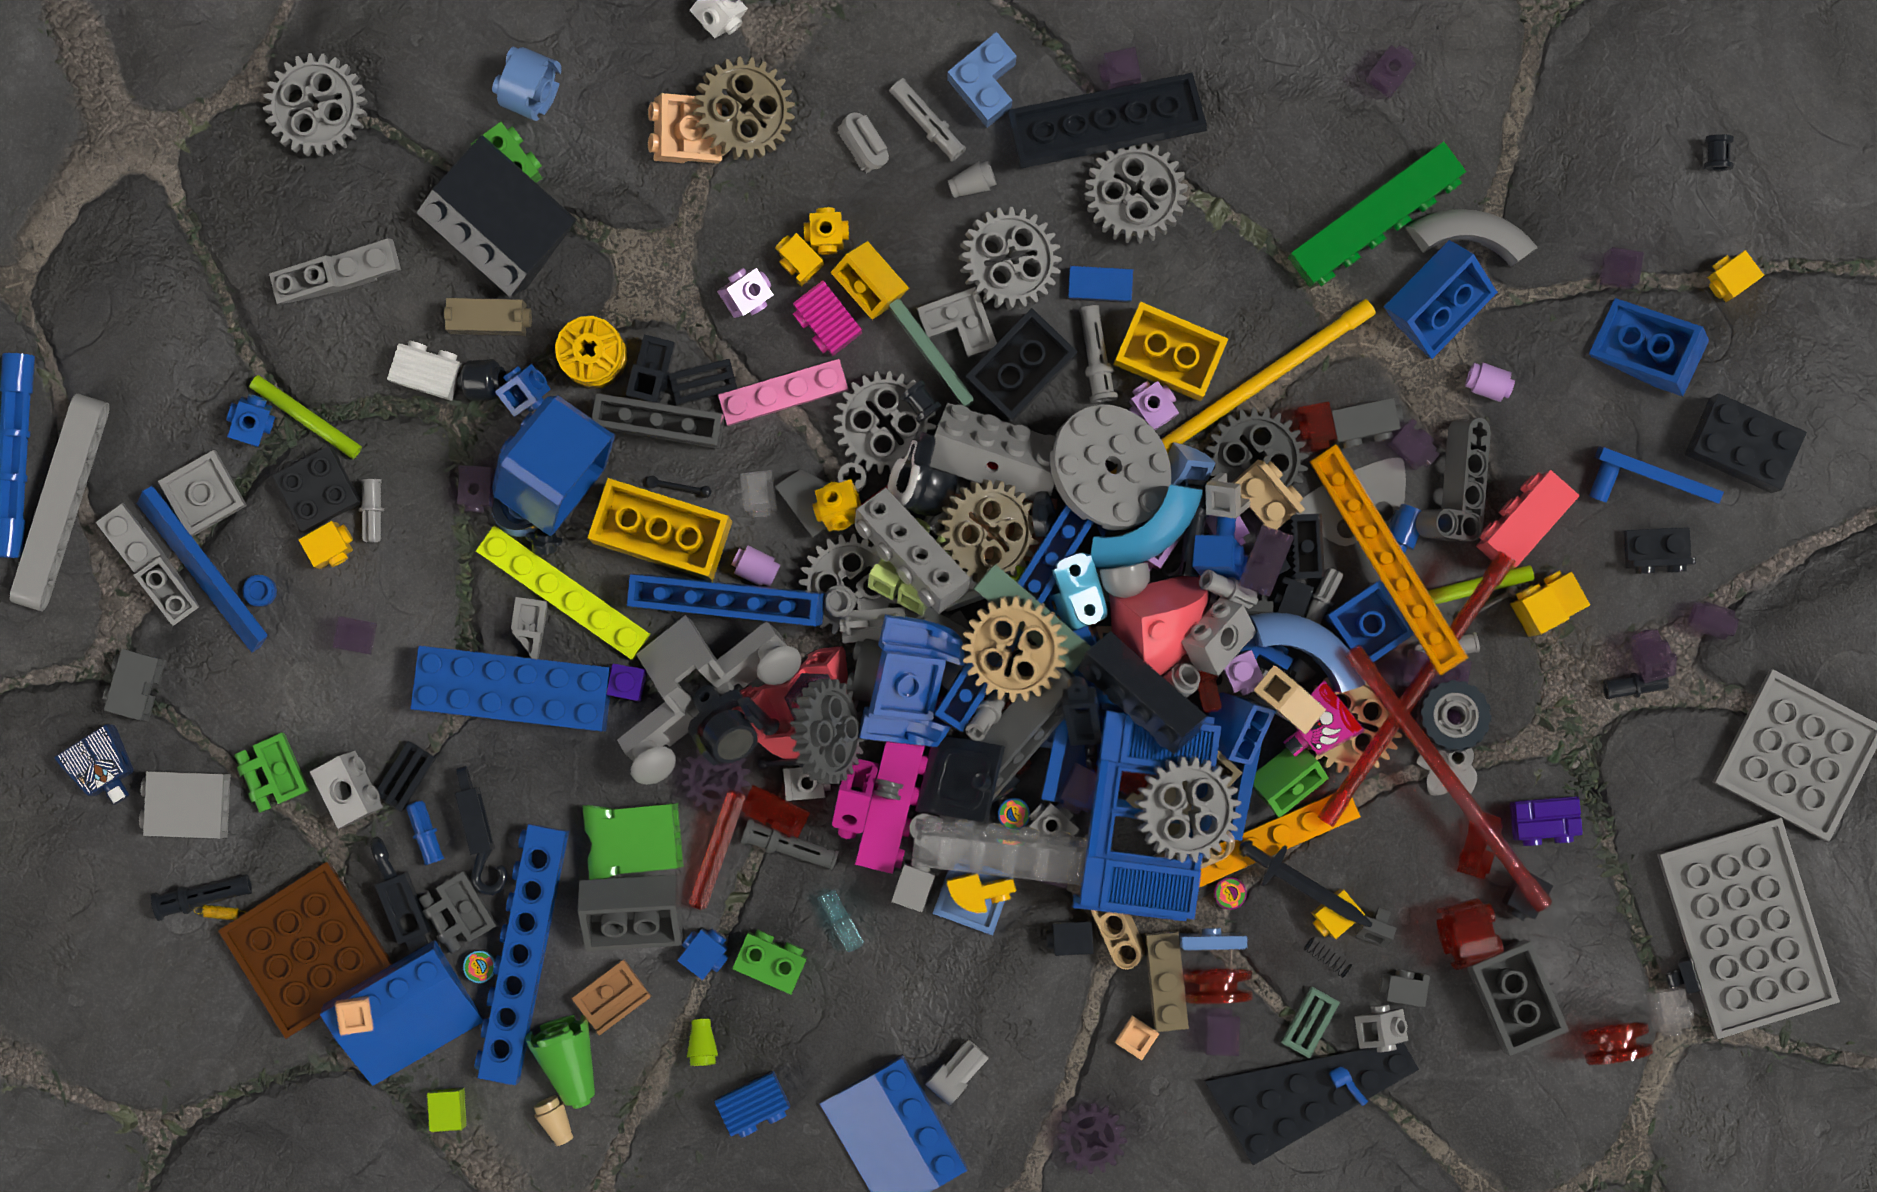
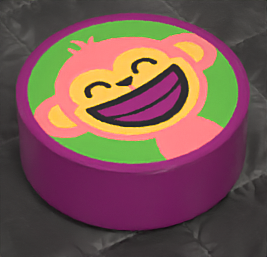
M1226 877L1216 884L1214 898L1221 907L1229 910L1237 909L1245 902L1247 892L1240 880Z

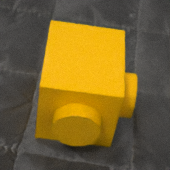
M1745 250L1733 259L1727 255L1712 266L1715 272L1707 278L1711 282L1709 286L1714 295L1719 299L1723 298L1727 302L1765 275Z
M334 521L328 522L299 539L313 567L322 569L329 564L331 567H335L348 559L346 554L353 551L350 542L353 541L350 532L344 524L339 526Z

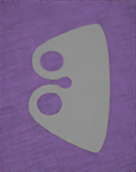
M1389 458L1354 470L1374 505L1382 501L1388 502L1393 507L1394 514L1395 510H1399L1401 504H1404L1406 474L1402 458ZM1324 485L1305 496L1300 502L1305 508L1301 514H1322L1323 537L1342 546H1349L1358 542L1355 536L1343 538L1338 534L1337 525L1344 518ZM1391 519L1385 521L1387 526H1389Z

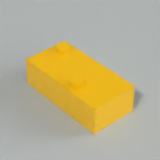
M608 478L588 539L595 545L713 581L732 520L727 515Z

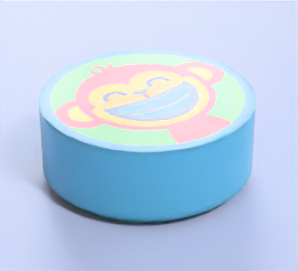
M484 950L472 952L466 957L463 964L466 977L475 983L488 981L494 976L495 958L491 953Z

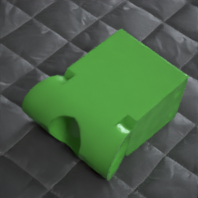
M678 803L623 809L582 805L585 832L592 843L590 854L587 858L589 880L607 879L624 873L684 867Z

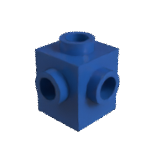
M531 364L524 370L517 366L503 377L506 383L497 389L495 393L515 417L526 408L529 412L537 409L544 401L542 396L551 388L547 385L545 376Z
M249 394L247 398L241 396L238 404L232 403L226 421L232 422L227 437L259 447L263 434L270 435L274 424L275 416L270 415L272 406L266 404V399ZM247 416H252L255 421H250Z

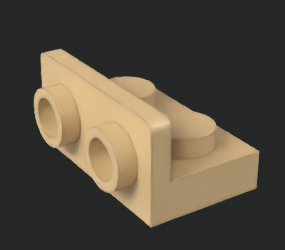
M1258 459L1232 483L1240 484L1241 498L1250 499L1249 508L1271 533H1274L1296 512L1301 514L1305 510L1300 504L1303 498L1292 485L1287 488L1280 480L1283 474L1271 461L1266 464Z

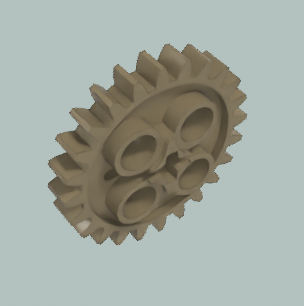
M741 56L735 59L733 66L731 61L726 59L722 63L723 69L717 64L711 68L713 75L707 72L702 77L706 84L700 83L696 87L698 92L703 95H696L693 98V102L701 106L696 108L692 114L702 117L695 126L706 128L707 131L702 135V139L709 137L714 139L710 148L713 149L719 144L723 146L722 156L732 150L734 160H737L742 152H744L747 161L753 158L754 152L760 159L765 156V149L772 153L776 150L775 143L781 145L785 141L781 133L788 134L791 131V127L785 122H791L795 119L794 115L787 112V110L795 106V103L786 101V97L792 91L782 90L781 86L785 83V78L776 81L774 77L777 70L774 69L767 73L765 71L766 62H763L759 67H755L754 58L751 57L746 65H744ZM735 80H741L746 84L747 93H741L736 89ZM722 90H726L728 95H724ZM760 101H765L771 106V114L762 112L759 106ZM717 103L727 107L729 112L727 117L718 114L716 110ZM742 104L748 107L745 114L740 111ZM760 122L765 124V128L761 127ZM741 124H746L752 129L753 135L751 138L741 133Z
M983 479L982 488L978 482L972 481L970 485L971 491L960 487L961 498L951 495L949 498L953 503L952 508L942 507V510L948 514L947 519L942 518L937 521L945 525V530L936 533L937 536L945 538V542L941 543L940 546L944 550L949 551L947 554L969 577L972 576L973 582L978 583L994 564L1005 573L1007 572L1016 577L1017 571L1015 566L1018 565L1026 568V562L1023 560L1024 556H1034V553L1028 549L1029 546L1039 543L1031 538L1035 531L1034 526L1031 525L1033 514H1029L1028 511L1033 507V503H1022L1026 494L1023 492L1015 493L1016 486L1008 484L1004 488V482L996 480L993 485L991 480ZM990 501L993 509L991 514L985 517L983 507ZM970 512L973 513L981 524L990 526L989 532L1008 547L1006 552L995 539L986 537L988 532L969 517ZM1013 523L1014 533L1010 538H1007L1005 529L1008 524ZM970 525L972 530L971 536L968 540L964 541L962 539V531L964 527ZM992 547L993 557L989 562H986L984 560V552L987 548Z

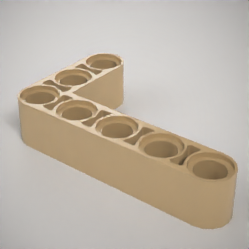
M1227 830L1226 832L1231 839L1230 843L1226 842V850L1224 852H1217L1210 848V858L1207 859L1202 856L1201 869L1223 860L1233 851L1235 839L1230 831ZM1165 851L1153 855L1166 858ZM1177 852L1172 859H1177ZM1091 910L1114 963L1121 969L1126 970L1135 967L1145 956V946L1132 916L1129 914ZM1110 916H1117L1122 920V930L1117 931L1110 927L1108 922ZM1129 945L1133 947L1136 952V958L1133 960L1126 959L1121 951L1122 946Z

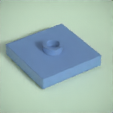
M1202 928V933H1179L1180 947L1183 950L1247 948V936L1241 932L1221 933V928Z

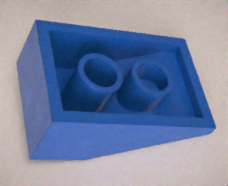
M1615 298L1589 355L1653 387L1684 396L1709 339L1702 326Z

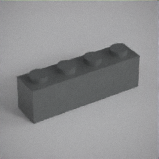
M597 393L592 419L611 432L720 449L725 420L721 413Z

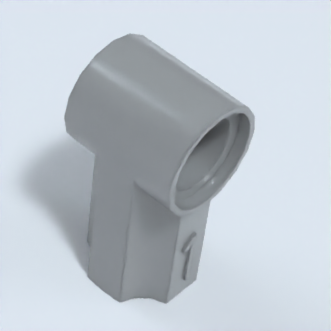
M968 1039L946 1064L943 1063L933 1073L925 1085L950 1106L968 1086L967 1082L989 1057Z

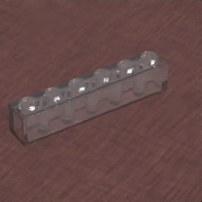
M926 816L923 819L916 818L911 866L1082 885L1088 835L1075 837L1065 831H1053L1052 834L1041 833L1039 830L1031 827H1022L1020 830L1007 829L1005 825L997 823L979 826L969 820H957L956 823L944 822L939 817Z

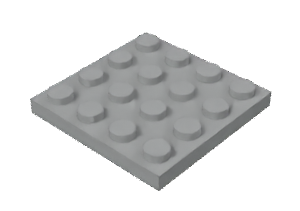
M1770 669L1713 783L1818 838L1830 842L1877 749V723Z

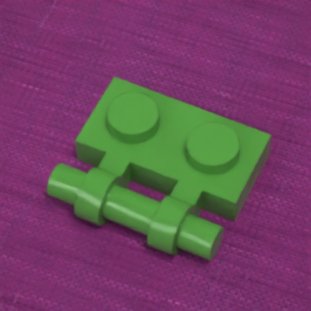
M280 733L253 745L258 758L250 760L246 750L234 755L239 765L236 767L240 777L244 776L250 790L248 796L251 803L255 802L259 813L271 809L267 796L274 794L278 804H282L310 791L285 733ZM261 767L269 783L263 787L255 772Z

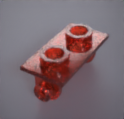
M752 785L740 809L745 812V817L750 816L764 824L768 822L772 824V828L788 835V838H791V836L799 838L810 812L755 785Z
M1474 811L1473 818L1468 825V835L1464 849L1459 856L1457 872L1485 880L1486 874H1490L1495 855L1494 852L1486 850L1487 844L1497 847L1504 826L1501 825L1502 818Z

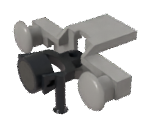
M686 615L636 654L665 702L617 739L625 755L633 761L631 776L636 782L645 785L655 784L667 778L675 766V754L671 749L663 746L666 744L669 747L672 746L688 732L692 736L701 755L713 766L717 765L718 761L733 763L748 756L754 750L758 735L751 724L759 730L763 728V733L769 736L777 732L779 721L771 719L750 697H744L738 690H734V686L739 683L745 688L757 677L768 685L782 684L792 679L801 665L799 651L792 646H787L780 633L766 621L716 660L694 623ZM697 668L713 686L706 685L699 688L693 699L681 688L678 682ZM740 706L743 712L731 709Z

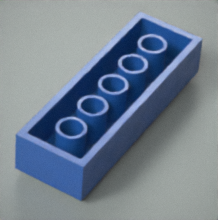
M418 646L411 709L606 732L610 695H607V689L612 668Z

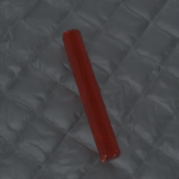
M729 790L725 797L689 900V905L695 909L702 910L708 906L745 801V795L739 791Z

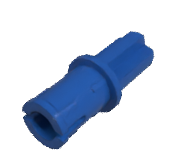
M418 801L409 804L406 809L415 833L412 837L417 839L424 859V865L426 866L445 859L435 834L438 830L437 828L433 829L425 803Z

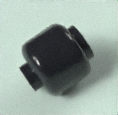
M494 359L470 360L465 363L462 372L458 373L457 384L459 389L471 401L494 400L499 397L495 391L506 383L503 378L506 375V371Z

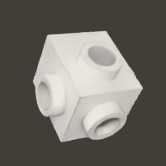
M697 0L690 9V12L716 38L726 32L729 35L735 32L743 23L741 17L748 8L740 0Z

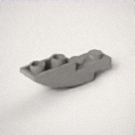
M387 238L335 256L325 255L269 273L276 303L280 305L377 281L378 277L400 271L401 268L394 241Z
M124 503L95 522L135 573L134 577L172 626L199 608L198 603L174 566L145 527L142 528Z

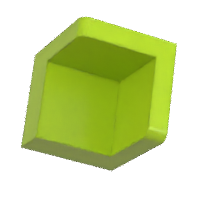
M464 1088L436 1089L427 1093L429 1130L431 1132L455 1131L466 1127Z

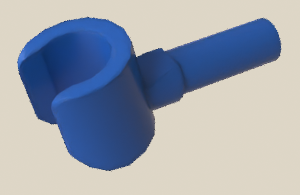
M1339 1067L1329 1072L1336 1088L1346 1084L1348 1090L1361 1106L1368 1102L1355 1086L1347 1069Z

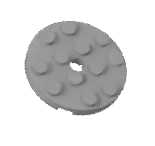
M1095 405L1078 411L1059 428L1055 435L1057 437L1054 448L1050 452L1051 474L1061 498L1075 514L1083 520L1088 518L1102 525L1101 528L1126 530L1143 524L1158 512L1171 484V465L1163 442L1153 427L1135 413L1118 406ZM1106 460L1118 464L1116 474H1112L1106 469Z

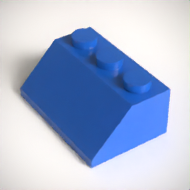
M1449 240L1384 306V309L1395 325L1429 358L1433 359L1494 297L1497 290L1475 255Z

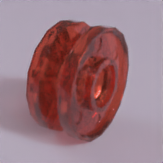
M1208 969L1185 972L1184 980L1186 982L1199 984V990L1185 994L1186 1002L1193 1004H1224L1253 1000V991L1239 989L1238 983L1252 979V970Z
M1648 1023L1616 1024L1581 1033L1582 1043L1597 1045L1598 1049L1584 1055L1586 1064L1620 1063L1651 1055L1654 1052L1651 1043L1636 1041V1038L1649 1032Z

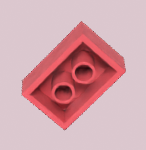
M1552 470L1543 474L1538 472L1534 476L1531 475L1520 487V490L1523 492L1521 496H1516L1514 499L1511 498L1499 511L1502 517L1493 523L1487 524L1479 537L1481 541L1476 547L1503 571L1516 568L1580 496Z

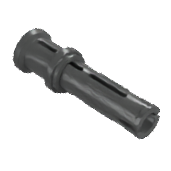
M749 817L740 844L746 845L749 843L764 848L766 853L769 854L778 851L833 870L839 851L781 833L782 829H779L780 827L774 826L771 828L756 823L754 818Z

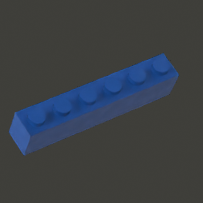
M639 573L630 574L627 606L819 626L823 623L825 593Z

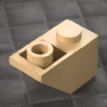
M1275 665L1254 689V692L1305 735L1326 711L1320 703Z

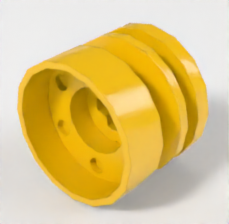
M595 316L578 317L568 322L559 332L555 344L556 359L561 369L578 385L589 389L604 388L614 383L624 372L627 363V347L617 330L606 320ZM585 345L595 346L594 352L596 354L593 357H590L588 354L584 355L586 353Z

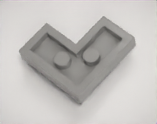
M976 287L917 308L922 326L929 339L957 329L968 358L989 351L997 344L979 293L973 294Z

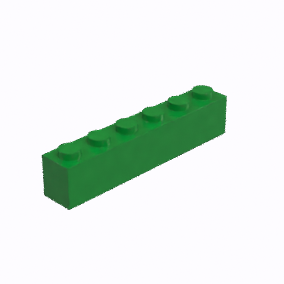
M1443 141L1294 250L1288 259L1310 288L1316 283L1322 287L1336 276L1333 271L1342 264L1347 269L1361 258L1359 252L1369 246L1373 250L1387 239L1384 235L1393 227L1396 231H1399L1410 223L1412 219L1409 215L1419 209L1423 213L1438 201L1435 199V196L1445 191L1448 195L1462 184L1460 178L1467 171Z

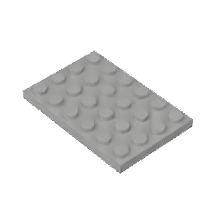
M1778 817L1657 854L1688 955L1692 957L1694 962V970L1701 985V997L1715 1039H1721L1840 1002L1782 818Z

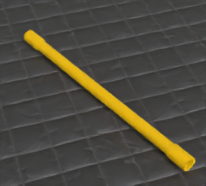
M1367 299L1362 300L1343 313L1339 319L1163 437L1161 441L1167 453H1169L1173 442L1183 444L1328 344L1376 314L1371 303ZM1117 467L1113 469L1110 473L1116 474Z

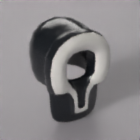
M918 431L911 442L906 457L899 458L894 464L888 482V490L906 510L922 516H937L944 512L942 510L943 506L949 507L951 504L949 497L955 495L957 475L930 467L936 439L931 434Z

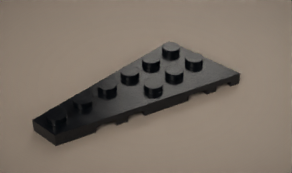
M1404 1042L1396 1044V1050L1377 1052V1048H1364L1204 1081L1252 1165H1255L1360 1104L1348 1090L1346 1084L1338 1088L1335 1087L1329 1075L1330 1071L1339 1067L1347 1069L1355 1086L1368 1100L1418 1071L1419 1068Z

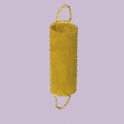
M204 905L202 907L203 917L236 920L238 918L239 908Z

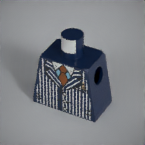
M105 724L54 757L57 763L88 796H97L105 791L113 805L120 803L130 796L121 780L134 771L115 725Z

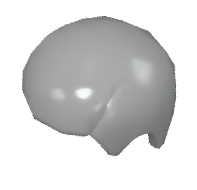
M1147 563L1100 570L1101 581L1105 591L1114 597L1128 598L1136 596L1146 588L1150 580Z

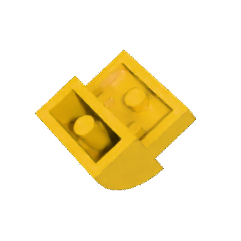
M973 872L946 879L949 892L954 901L965 910L975 913L987 912L985 899L991 898L992 903L1002 902L1011 899L1010 893L1016 892L1012 877L981 884L978 872Z

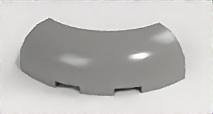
M1451 209L1439 211L1419 218L1405 227L1423 253L1437 245L1447 243L1449 240L1453 242L1460 240L1473 241L1500 255L1510 267L1538 248L1522 230L1512 223L1496 215L1478 210Z

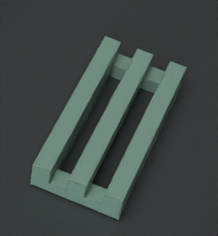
M1311 986L1280 1042L1310 1058L1340 1002ZM1314 996L1319 997L1296 1041H1291ZM1326 1001L1330 1005L1305 1049L1301 1045Z

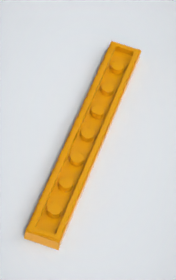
M1335 444L1311 460V466L1437 672L1443 675L1468 659L1469 657L1339 446Z

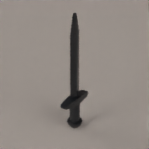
M1251 840L1243 841L1240 844L1239 853L1243 858L1246 855L1267 868L1262 878V886H1265L1272 876L1276 875L1345 919L1366 927H1372V922L1354 905L1282 862L1288 846L1284 845L1273 858L1252 845L1253 841Z

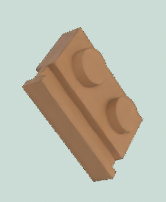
M624 959L575 995L572 1000L600 1036L652 996Z

